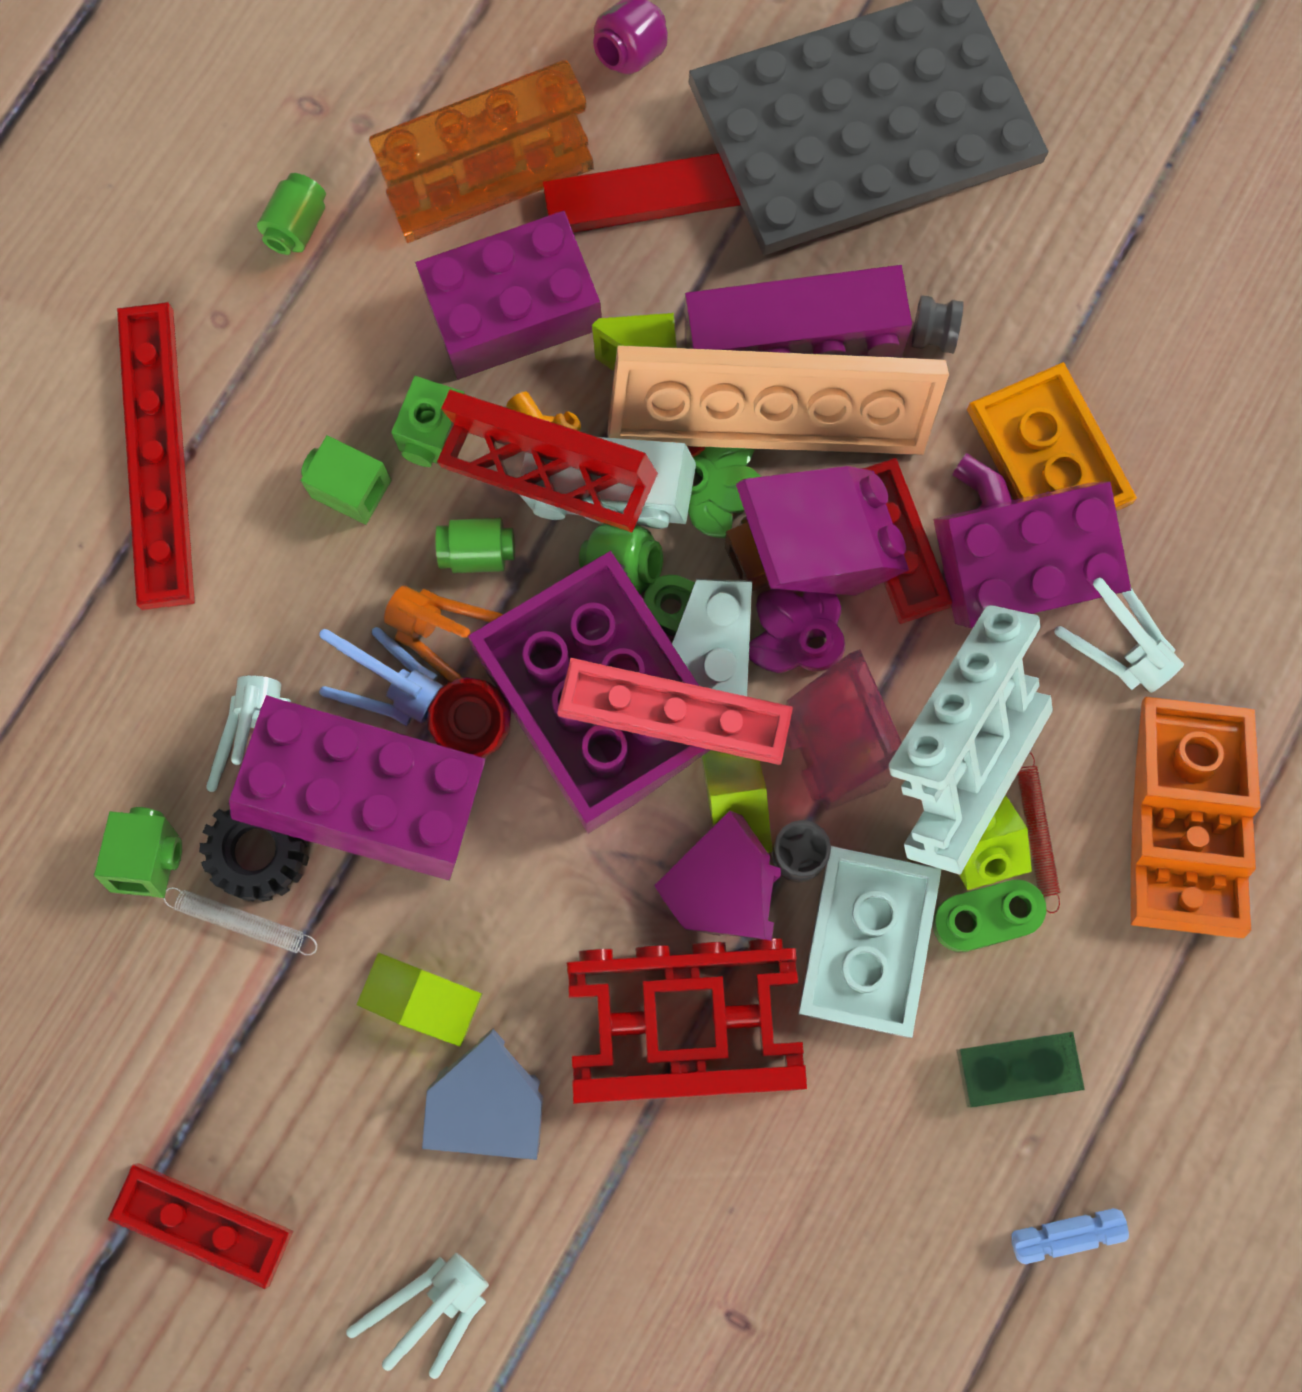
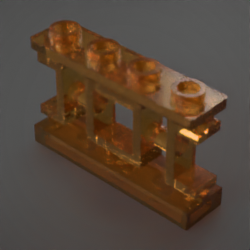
M567 60L559 61L370 136V146L388 188L385 191L388 202L407 244L544 189L543 181L578 176L594 169L593 158L587 147L589 145L588 138L577 117L578 114L585 112L587 102Z

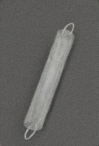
M186 890L179 894L175 908L168 905L188 915H191L193 912V917L199 918L200 916L201 920L209 921V923L211 922L224 928L227 927V929H230L232 925V931L240 932V934L242 933L258 940L261 939V941H264L266 937L265 941L269 944H272L274 939V946H279L282 949L284 948L295 953L299 951L304 954L299 949L303 936H307L315 942L316 949L313 953L304 955H312L317 950L316 941L308 935H303V932L253 914L249 916L248 912H243L240 909H235L211 899L209 900V898H204ZM186 893L185 897L183 898V900H182V902H181L180 910H178L179 903H180V901H181L183 895ZM183 894V895L181 896L179 902H178V906H177V909H176L177 901H178L180 895ZM301 937H302L300 946H299L298 950L296 951V949H297V947H298V944H299V941H300V939H301Z

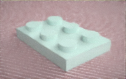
M831 846L830 858L826 863L798 1015L907 1038L913 1037L942 869Z

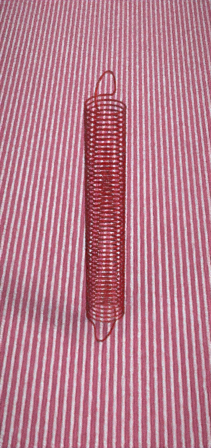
M1033 764V766L1021 767L1020 769L1036 767L1035 769L1020 770L1019 774H1017L1019 776L1017 777L1019 778L1018 781H1021L1019 782L1021 784L1019 789H1024L1020 790V792H1023L1021 793V800H1026L1022 801V803H1025L1023 808H1028L1023 810L1028 811L1024 812V814H1027L1025 819H1031L1025 821L1030 822L1026 823V825H1029L1027 830H1033L1028 831V833H1032L1028 834V836H1032L1029 837L1031 839L1029 841H1036L1029 843L1035 844L1030 845V847H1034L1031 848V850H1034L1031 851L1033 853L1031 855H1038L1032 857L1037 858L1033 859V861H1036L1033 863H1042L1033 866H1041L1034 868L1040 869L1035 870V872H1039L1035 873V875L1055 872L1036 876L1055 875L1038 878L1036 880L1055 879L1038 881L1036 883L1055 881L1037 884V886L1054 884L1038 887V889L1046 887L1054 888L1041 889L1040 891L1057 889L1041 893L1057 892L1043 896L1057 895L1060 906L1058 893L1061 891H1058L1060 886L1058 885L1059 880H1056L1058 879L1056 877L1057 869L1054 866L1055 860L1053 859L1055 858L1053 857V852H1051L1053 849H1051L1052 844L1049 841L1051 838H1049L1050 833L1049 827H1047V816H1045V805H1043V794H1041V783H1039V779L1031 780L1039 778L1038 767Z

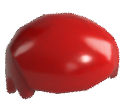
M470 677L455 679L439 689L428 707V730L436 744L484 758L499 750L510 732L511 711L509 705L499 689L485 680Z

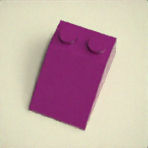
M842 466L747 478L736 483L771 589L856 596L909 570L904 557L906 552L905 540L900 530L892 523L886 506L888 502L886 487L882 480L875 475L874 471Z

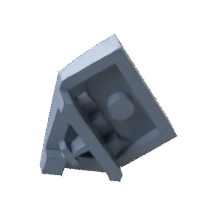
M494 1029L484 1035L477 1045L451 1066H446L442 1069L436 1081L429 1086L426 1095L422 1149L537 1160L540 1147L543 1095L538 1091L540 1080L535 1075H529L504 1047L505 1041Z

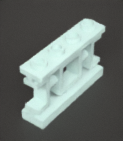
M992 605L987 606L890 761L889 769L891 776L905 780L901 786L903 795L921 799L924 809L904 843L907 859L960 875L1053 711L1051 695L1036 692L1040 686L1039 678L1025 675L1022 661L1023 656L1041 627L1038 615Z

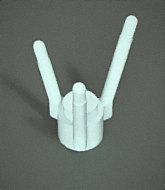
M1102 578L1095 579L1093 585L1138 642L1124 656L1130 663V666H1124L1062 626L1055 628V635L1119 676L1131 690L1141 683L1150 693L1156 691L1169 681L1184 666V663L1174 654L1176 649L1163 637L1132 588V591L1123 592L1122 595L1139 623Z
M250 675L238 678L236 694L231 697L229 716L206 785L209 792L216 791L233 741L234 748L231 761L235 765L242 763L250 727H255L265 695L291 702L289 699L280 698L281 683L268 677Z
M455 1253L448 1262L439 1257L425 1273L347 1329L346 1334L349 1338H355L433 1283L434 1286L427 1292V1295L434 1303L396 1344V1347L383 1360L382 1367L387 1371L393 1369L443 1312L450 1318H453L460 1310L461 1313L429 1370V1376L436 1379L440 1376L448 1360H450L472 1318L486 1303L481 1294L489 1284L458 1253Z

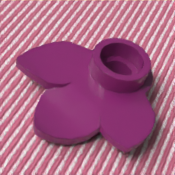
M771 589L758 595L756 603L760 623L766 631L749 642L750 661L765 670L776 673H783L798 666L810 671H825L840 661L845 651V638L838 626L842 609L836 594L805 591L803 596L800 597L789 590ZM813 638H826V642L822 647L817 649L808 647L809 641Z

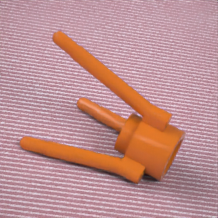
M405 585L399 587L388 602L384 614V622L398 630L395 640L414 650L450 683L455 679L462 678L419 640V635L424 638L429 637L436 626L463 638H467L470 635L469 628L442 616L440 609L489 623L503 614L440 597L426 589L419 593Z

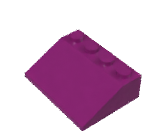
M611 551L468 635L474 654L494 686L504 696L511 713L588 834L637 804L710 751L709 749L558 716V707L570 658L699 686Z

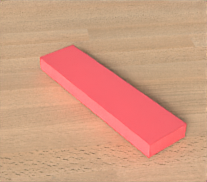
M570 658L558 707V716L780 765L793 707Z

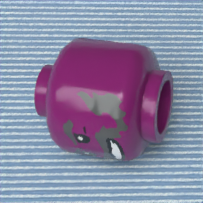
M620 0L599 15L594 25L593 46L597 57L604 66L622 74L631 75L640 71L662 55L667 46L668 31L665 16L660 8L649 0Z

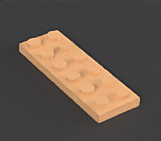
M617 346L607 428L608 438L685 443L686 446L924 455L949 372L946 360Z

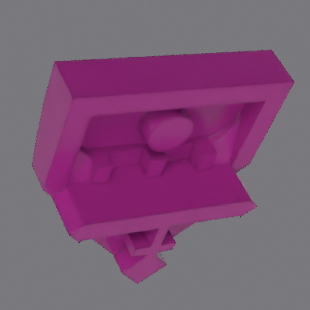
M729 811L654 886L684 929L718 936L729 935L772 941L774 922L768 921L772 886L780 878L781 868L769 865V854L741 814Z

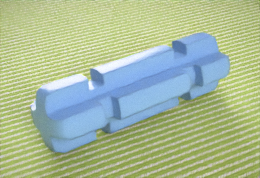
M1114 1208L1095 1212V1218H1091V1216L1086 1214L1042 1224V1230L1037 1231L1036 1228L1029 1227L1016 1230L1011 1234L1015 1256L1023 1264L1042 1261L1046 1254L1055 1258L1098 1248L1099 1242L1108 1246L1125 1242L1129 1239L1127 1221L1122 1211Z

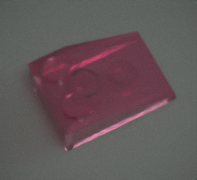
M859 649L846 655L786 702V705L793 707L786 742L791 751L800 749L808 767L801 770L806 789L813 801L822 800L826 811L887 787L894 778L890 774L889 763L902 743L864 656Z

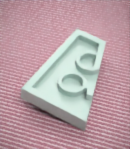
M696 579L672 645L699 686L747 696L752 581Z

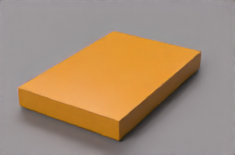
M1064 362L969 403L967 412L1000 475L1006 481L1013 500L1086 483L1111 482L1116 511L1130 506L1136 501L1137 497Z

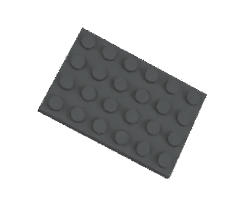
M911 0L689 71L688 83L763 256L1041 164L1049 152L976 0Z

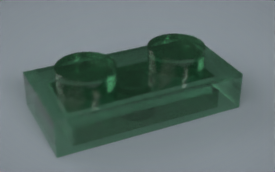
M1073 1032L956 1049L966 1105L969 1108L1085 1090Z

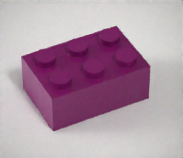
M565 211L415 262L424 292L457 380L592 333V324L597 319L602 318L598 294Z
M1111 482L1081 484L933 519L947 588L953 602L951 607L954 622L957 625L973 628L984 609L990 605L1034 614L1102 598L1093 585V581L1097 578H1102L1115 594L1132 591Z

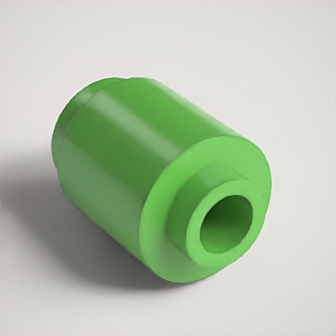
M290 173L286 180L280 181L257 223V228L263 235L262 241L269 248L280 254L289 255L291 252H303L325 211V204L323 202L326 197L325 190L313 179L299 173Z
M501 517L450 520L449 525L437 526L436 556L439 569L451 568L453 574L505 571V561L515 560L513 528H504Z

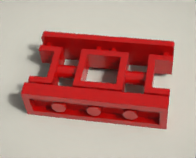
M772 938V941L750 940L748 941L749 951L726 952V942L692 944V954L671 956L669 946L635 948L636 958L613 959V949L579 951V961L567 962L569 998L598 997L601 1054L572 1056L574 1079L572 1080L573 1104L807 1089L806 1065H804L803 1042L774 1044L770 987L798 984L796 948L783 949L782 939ZM778 964V973L756 975L758 1004L725 1006L723 976L700 978L699 969ZM665 971L666 980L643 981L644 1011L611 1013L610 985L608 983L587 985L586 976ZM712 990L715 1047L659 1051L655 994ZM759 1027L761 1056L785 1055V1067L706 1071L705 1060L728 1058L727 1029ZM646 1034L647 1063L671 1062V1074L593 1079L591 1075V1067L614 1066L612 1036Z

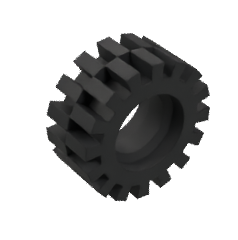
M218 809L212 815L217 819L213 826L205 825L202 833L207 835L208 838L206 843H200L199 853L205 855L206 861L201 862L204 871L211 874L212 878L209 880L216 887L223 889L224 892L247 901L254 902L257 899L263 902L273 900L272 895L279 894L283 896L290 891L287 886L292 881L298 883L303 876L298 872L302 865L307 866L309 856L305 854V847H309V841L232 820L230 809L227 811ZM253 829L267 830L275 841L273 859L266 867L260 870L248 871L243 869L238 864L235 856V847L239 838L247 831Z

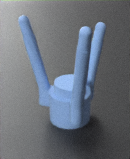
M379 627L372 629V635L411 673L405 669L397 673L327 629L320 631L319 636L321 639L390 682L391 685L386 696L393 700L394 703L393 705L327 686L320 688L319 693L321 696L392 717L405 726L410 723L412 718L420 723H424L427 720L428 707L439 689L443 687V685L436 682L437 674L418 663Z

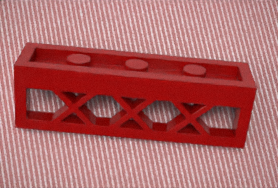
M449 390L441 410L454 424L437 460V463L443 469L633 533L658 474L645 452ZM468 433L485 438L490 453L472 462L457 458ZM495 442L505 446L498 449ZM522 451L533 455L537 469L518 478L508 475L503 460ZM542 458L551 460L552 462L545 465ZM496 465L497 471L488 468ZM569 467L581 471L586 485L567 494L555 491L550 476ZM590 474L600 476L601 478L593 481ZM543 480L545 487L536 485L535 483ZM618 483L634 488L623 514L604 508L598 492ZM591 496L594 504L583 500Z

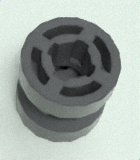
M806 820L791 822L782 828L775 839L771 853L773 866L781 868L780 875L788 881L798 883L810 881L819 875L830 858V840L824 829L814 822Z

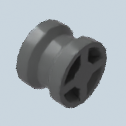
M921 295L915 317L912 347L923 349L927 345L939 346L942 352L954 354L961 328L964 302L951 300L947 304L936 303L933 297Z

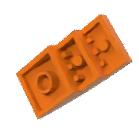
M1144 697L1142 700L1132 813L1131 925L1242 939L1250 933L1249 877L1256 870L1253 817L1261 808L1255 709L1154 697Z

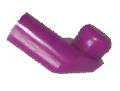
M966 453L952 476L978 492L982 501L979 508L1012 501L1004 478Z

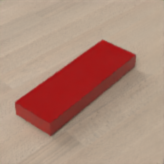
M897 458L863 468L874 471L875 475L884 483L888 493V502L886 503L893 525L900 530L906 544L904 557L909 570L884 582L899 624L950 608L953 602Z
M139 1163L132 1165L107 1219L263 1289L270 1287L293 1233L291 1229Z

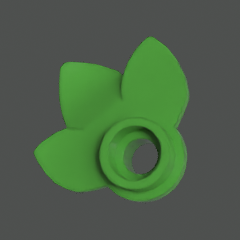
M705 447L699 455L693 457L696 462L695 472L701 475L703 480L698 485L692 486L688 514L692 525L703 534L725 539L726 531L732 529V513L745 512L736 483L747 478L761 477L755 470L747 466L753 456L754 449Z

